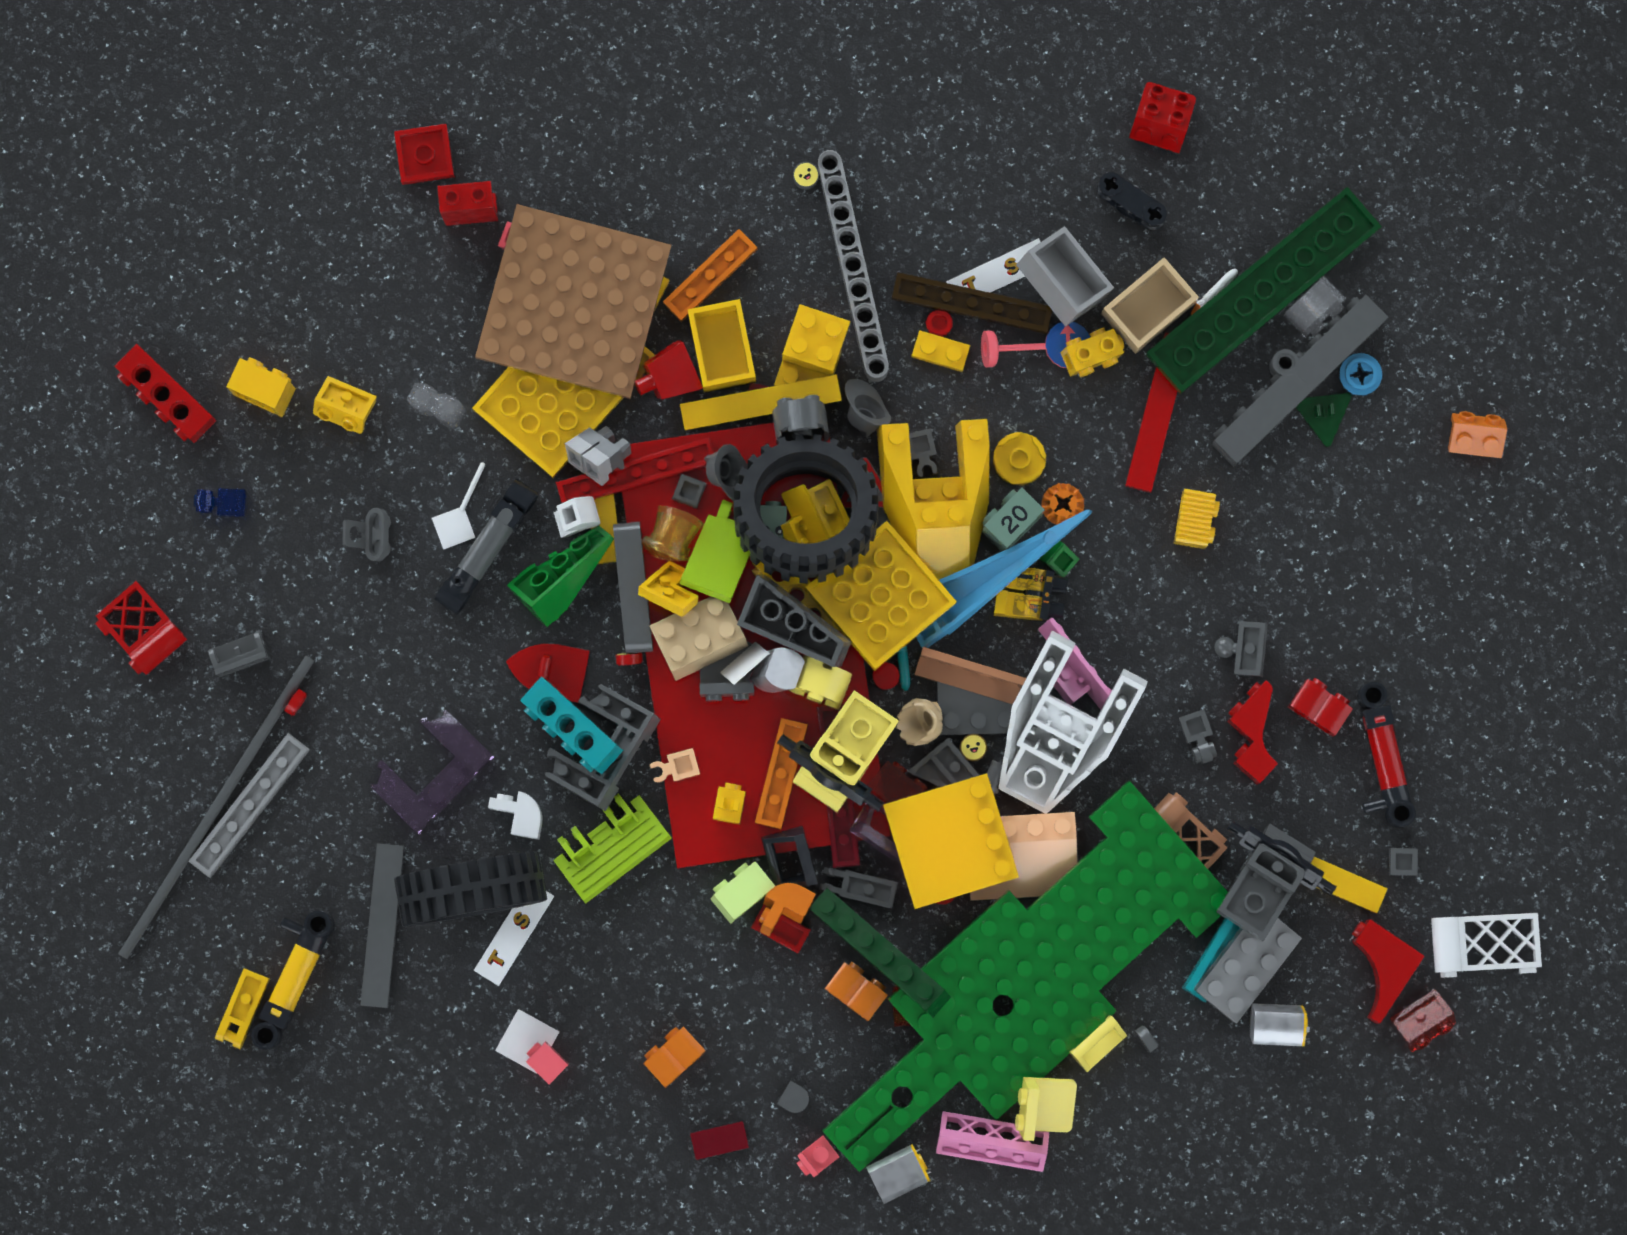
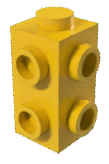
M1101 328L1090 333L1091 337L1082 341L1081 337L1066 342L1067 347L1060 353L1070 377L1079 374L1081 378L1095 372L1094 367L1103 365L1104 368L1117 364L1118 358L1124 354L1122 337L1116 334L1114 329L1105 331V328Z

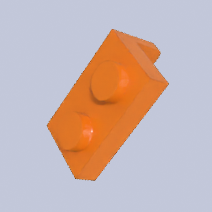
M1462 411L1459 414L1452 413V428L1448 445L1449 452L1502 458L1507 434V425L1504 419L1493 414L1483 417L1475 416V414Z

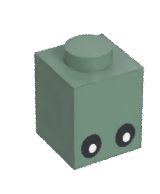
M766 501L765 505H760L763 523L771 532L784 539L781 525L786 522L787 506H781V502Z

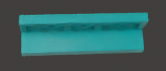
M1226 918L1223 919L1182 986V989L1203 1002L1207 1001L1194 988L1240 929L1239 926Z

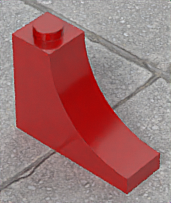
M1369 919L1365 923L1360 921L1352 932V935L1355 936L1352 943L1364 953L1373 969L1376 993L1372 1009L1367 1018L1376 1024H1380L1425 956Z

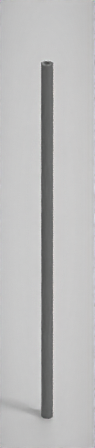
M305 655L118 953L120 956L128 959L188 861L314 663L313 659Z

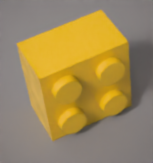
M249 357L246 361L240 358L226 387L234 396L283 417L296 390L291 383L292 379L288 378L286 373L273 368L272 372L268 371L263 366L264 364L258 360Z

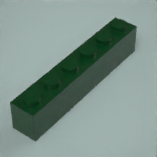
M828 888L809 907L822 922L932 1018L951 998L938 983Z

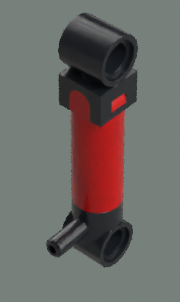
M1369 682L1359 689L1357 701L1363 709H1366V711L1360 714L1364 731H1367L1383 799L1365 802L1362 804L1364 813L1385 809L1387 823L1392 827L1402 828L1414 821L1416 810L1411 803L1397 745L1391 705L1383 707L1387 700V690L1379 682ZM1368 689H1373L1378 693V701L1376 703H1371L1367 700L1366 692ZM1397 807L1405 809L1407 816L1404 821H1399L1395 818L1394 811Z

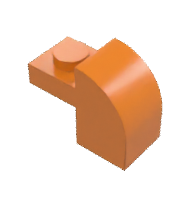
M783 883L772 888L765 896L763 902L768 907L765 908L759 919V922L763 923L760 932L770 936L782 914L801 924L816 894L794 883Z

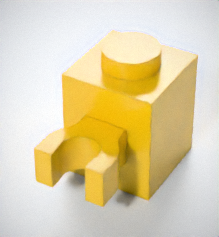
M725 783V787L719 786L713 820L740 825L746 791H741V785Z

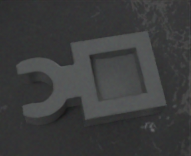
M931 428L909 433L911 462L919 461L917 466L918 477L923 478L922 468L925 466L930 467L932 474L936 475L937 466L930 460V457L937 456Z

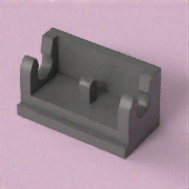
M261 631L208 650L215 674L218 677H223L270 659Z

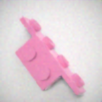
M1050 618L1038 628L1046 641L1051 631L1069 639L1062 626L1054 618ZM1075 645L1054 687L1069 705L1088 693L1099 709L1102 710L1112 690L1104 684L1097 675L1095 668L1086 661L1080 649Z

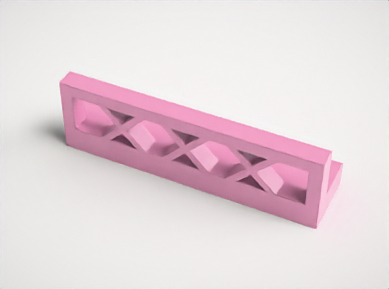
M943 1111L936 1154L1043 1172L1048 1151L1049 1132L1035 1131V1137L1043 1138L1042 1145L1031 1144L1029 1141L1022 1139L1014 1123ZM947 1122L958 1123L962 1128L958 1131L946 1129ZM981 1127L985 1128L989 1133L979 1135L973 1129ZM1010 1132L1016 1138L1008 1140L1004 1139L1000 1134Z

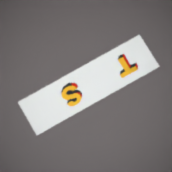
M1038 238L950 279L946 283L991 293L1025 277L1016 264L1027 251L1038 245L1040 240Z
M546 891V901L512 908L474 971L499 986L554 896Z

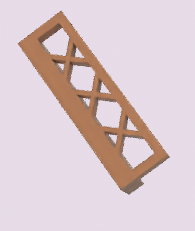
M926 647L922 649L915 676L934 682L938 681L1012 705L1026 678Z

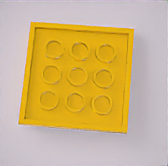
M888 521L876 529L874 541H870L869 551L865 556L859 554L858 564L854 568L846 565L843 575L836 578L835 574L831 573L826 575V581L818 583L816 578L805 587V591L841 633L852 641L853 647L874 671L957 603Z
M987 773L883 805L914 909L1019 878Z

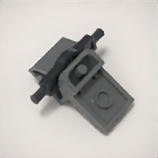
M1234 821L1228 826L1227 831L1241 838L1239 844L1251 851L1216 912L1261 941L1265 940L1300 883L1311 890L1318 887L1330 896L1335 891L1337 886L1324 879V872L1311 864L1316 852L1277 827L1268 824L1262 833L1252 826H1249L1246 830Z

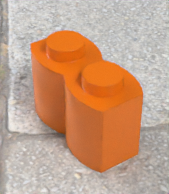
M852 961L849 965L844 962L824 989L866 1021H869L888 996L883 992L886 987L875 978L869 981L863 977L864 970Z
M677 1027L672 1029L664 1037L667 1042L661 1048L655 1045L644 1055L647 1060L643 1064L665 1088L706 1052L684 1027L680 1030Z

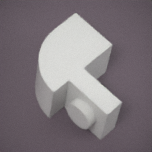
M592 496L568 500L557 505L558 511L554 512L561 538L569 537L585 529L595 528L601 524L594 497Z
M519 791L517 802L513 801V796L497 794V798L490 797L488 805L490 810L514 814L511 829L512 835L540 839L543 817L539 805L532 797Z

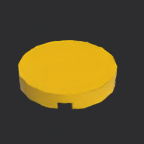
M1022 432L1006 435L999 441L994 451L993 464L996 473L1003 481L1011 485L1023 486L1033 483L1040 477L1045 468L1046 453L1044 447L1032 435Z

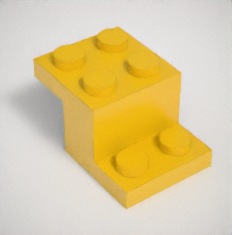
M799 304L782 353V363L774 386L834 375L850 321Z

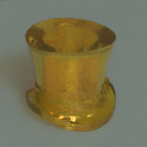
M659 505L653 533H651L650 537L644 536L642 545L650 555L658 559L679 562L689 561L690 557H688L691 549L688 547L702 528L703 522L685 511Z

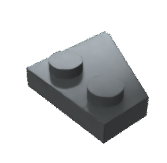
M949 738L909 770L912 775L939 787L979 776Z

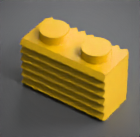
M1190 489L1182 491L1174 544L1206 549L1208 543H1213L1215 528L1211 527L1212 518L1218 516L1220 505L1219 501H1215L1216 494Z

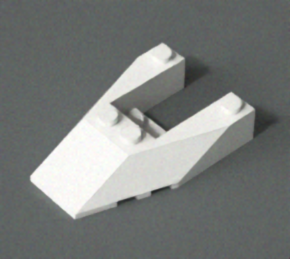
M1051 631L1012 705L998 788L1045 814L1068 795L1101 762L1108 758L1148 682L1123 669L1097 719L1050 695L1076 644L1054 631Z

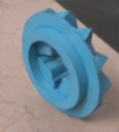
M1357 353L1349 356L1342 363L1339 379L1343 384V388L1351 392L1352 395L1365 396L1374 392L1380 385L1382 369L1374 357L1364 353ZM1358 364L1362 372L1371 373L1363 378L1362 385L1359 382V378L1350 377L1357 372Z

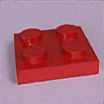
M447 124L394 131L402 185L455 177Z

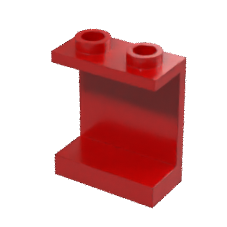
M491 181L437 186L439 210L446 226L499 221L496 193H492Z

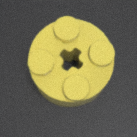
M803 655L805 662L796 688L789 691L801 696L807 693L806 699L819 704L826 700L824 705L839 710L850 684L852 674L841 668L832 667L812 657Z

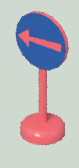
M1061 322L1049 330L1045 343L998 345L995 332L983 331L981 337L982 361L986 368L994 367L998 362L999 352L1046 350L1047 356L1054 364L1067 368L1060 353L1067 347L1066 342L1081 337L1083 341L1090 338V335L1083 326L1076 322H1072L1066 327Z

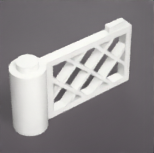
M1538 913L1431 918L1435 973L1440 972L1441 978L1457 977V971L1519 968V974L1537 973L1536 967H1542ZM1521 919H1531V931L1526 937L1515 928ZM1497 920H1500L1508 927L1500 938L1489 930V927ZM1507 920L1515 921L1512 924H1510ZM1480 921L1489 922L1484 926ZM1465 922H1474L1482 929L1473 940L1465 934ZM1511 931L1522 940L1514 951L1503 943ZM1484 933H1487L1496 942L1487 953L1476 944ZM1525 944L1533 950L1534 962H1524L1517 956ZM1499 945L1510 954L1503 964H1498L1491 957ZM1472 947L1484 956L1477 965H1468L1467 953ZM1514 958L1518 963H1510V962H1511L1512 959ZM1486 960L1492 963L1483 965L1486 962Z

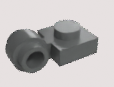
M1205 710L1179 717L1178 722L1186 744L1196 741L1195 747L1191 748L1195 762L1205 764L1213 761V758L1217 757V752L1213 742L1205 740L1206 737L1213 735Z

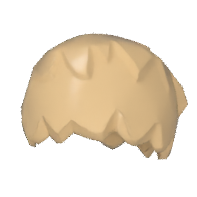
M915 698L904 705L897 715L899 722L896 728L901 730L900 738L906 741L907 745L928 744L935 740L942 732L943 717L937 702Z

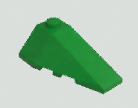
M598 525L570 543V547L563 552L557 553V551H554L548 555L550 559L539 566L534 563L527 567L507 586L528 610L548 627L568 609L614 538Z

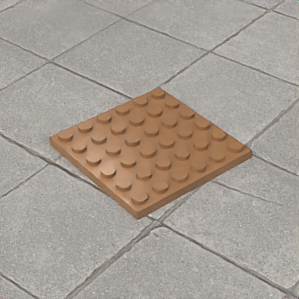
M517 204L475 358L631 399L635 385L634 381L639 370L671 245Z

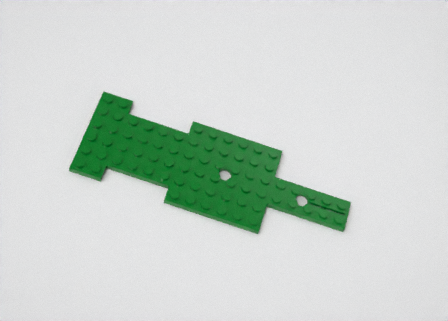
M1127 781L1089 816L1106 838L1026 909L1011 891L1007 890L921 968L951 997L934 1018L900 989L888 998L891 1004L923 1040L822 1130L859 1172L959 1081L968 1088L993 1118L997 1120L1018 1101L1019 1089L1022 1088L1023 1077H1045L1070 1054L1069 1052L1073 1048L1075 1049L1105 1022L1108 1016H1112L1116 1012L1115 1008L1099 990L1177 919L1197 938L1221 916L1216 911L1226 897L1227 890L1130 781ZM999 995H1007L1013 1002L1011 1012L1004 1016L997 1015L993 1011V1001ZM900 1086L907 1087L912 1092V1100L905 1107L895 1106L891 1100L892 1092Z

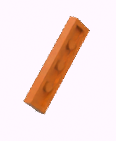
M738 229L663 301V304L682 322L688 317V309L697 308L758 250L757 246Z
M781 718L755 823L781 830L798 763L789 757L791 752L777 744L782 734L796 743L800 740L804 741L808 724Z

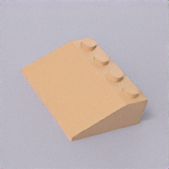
M1075 812L1000 816L1019 878L970 892V901L998 899L1007 890H1010L1016 898L1042 896L1077 864Z

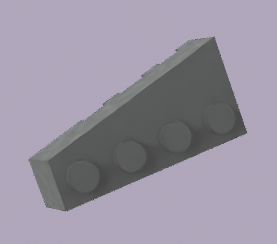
M766 575L756 576L737 625L832 667L842 666L852 642Z

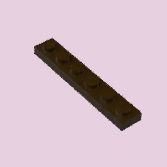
M897 272L891 299L1044 334L1048 332L1052 309L1048 305Z

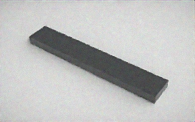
M377 844L360 1006L388 1008L399 908L394 879L402 875L405 846Z

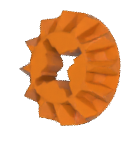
M1061 483L1050 487L1042 498V507L1045 509L1044 515L1050 522L1057 525L1083 512L1084 498L1079 489L1071 484ZM1055 496L1062 500L1070 496L1072 497L1068 503L1071 513L1064 508L1056 512L1054 511L1059 504Z

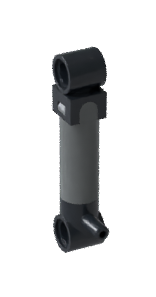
M519 479L513 481L503 499L499 501L492 511L491 518L451 577L439 589L435 596L437 602L455 614L461 612L470 599L473 590L513 531L516 532L525 515L535 504L539 492Z

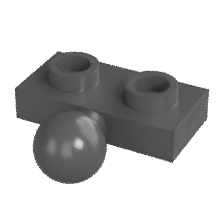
M1239 621L1237 643H1234L1229 637H1221L1215 642L1214 650L1219 657L1228 658L1236 653L1235 675L1263 677L1268 624Z

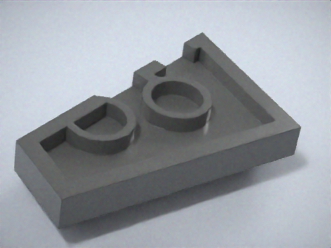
M937 681V703L941 708L943 717V729L939 736L1008 733L1012 704Z

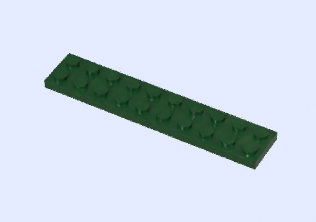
M1346 187L1152 347L1146 355L1179 394L1183 393L1380 230L1382 226L1352 191Z

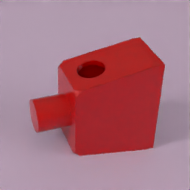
M679 340L645 361L643 367L647 375L634 381L640 395L654 390L655 395L659 399H666L703 388L684 342Z

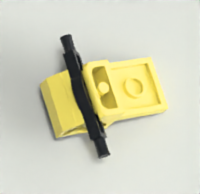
M854 690L814 748L801 740L796 743L784 734H782L777 744L791 752L789 757L802 766L795 776L793 783L838 813L844 802L849 798L860 806L866 803L878 812L884 802L870 794L872 789L861 782L860 779L899 720Z

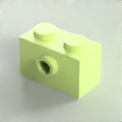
M745 862L733 872L736 875L734 879L729 883L724 879L713 888L715 894L711 897V900L730 924L775 887L756 862H753L750 866Z

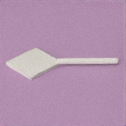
M483 462L480 463L461 506L432 518L443 550L475 538L465 508L485 467Z

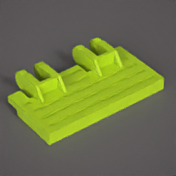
M619 793L614 796L615 802L625 811L626 815L617 820L609 806L606 811L603 810L615 828L612 830L608 823L604 821L587 835L594 843L590 846L576 826L571 831L576 840H579L583 846L579 851L574 853L566 838L561 836L557 839L572 861L569 862L563 854L553 861L585 904L672 839L640 795L631 801V804L637 810L635 813L632 812Z

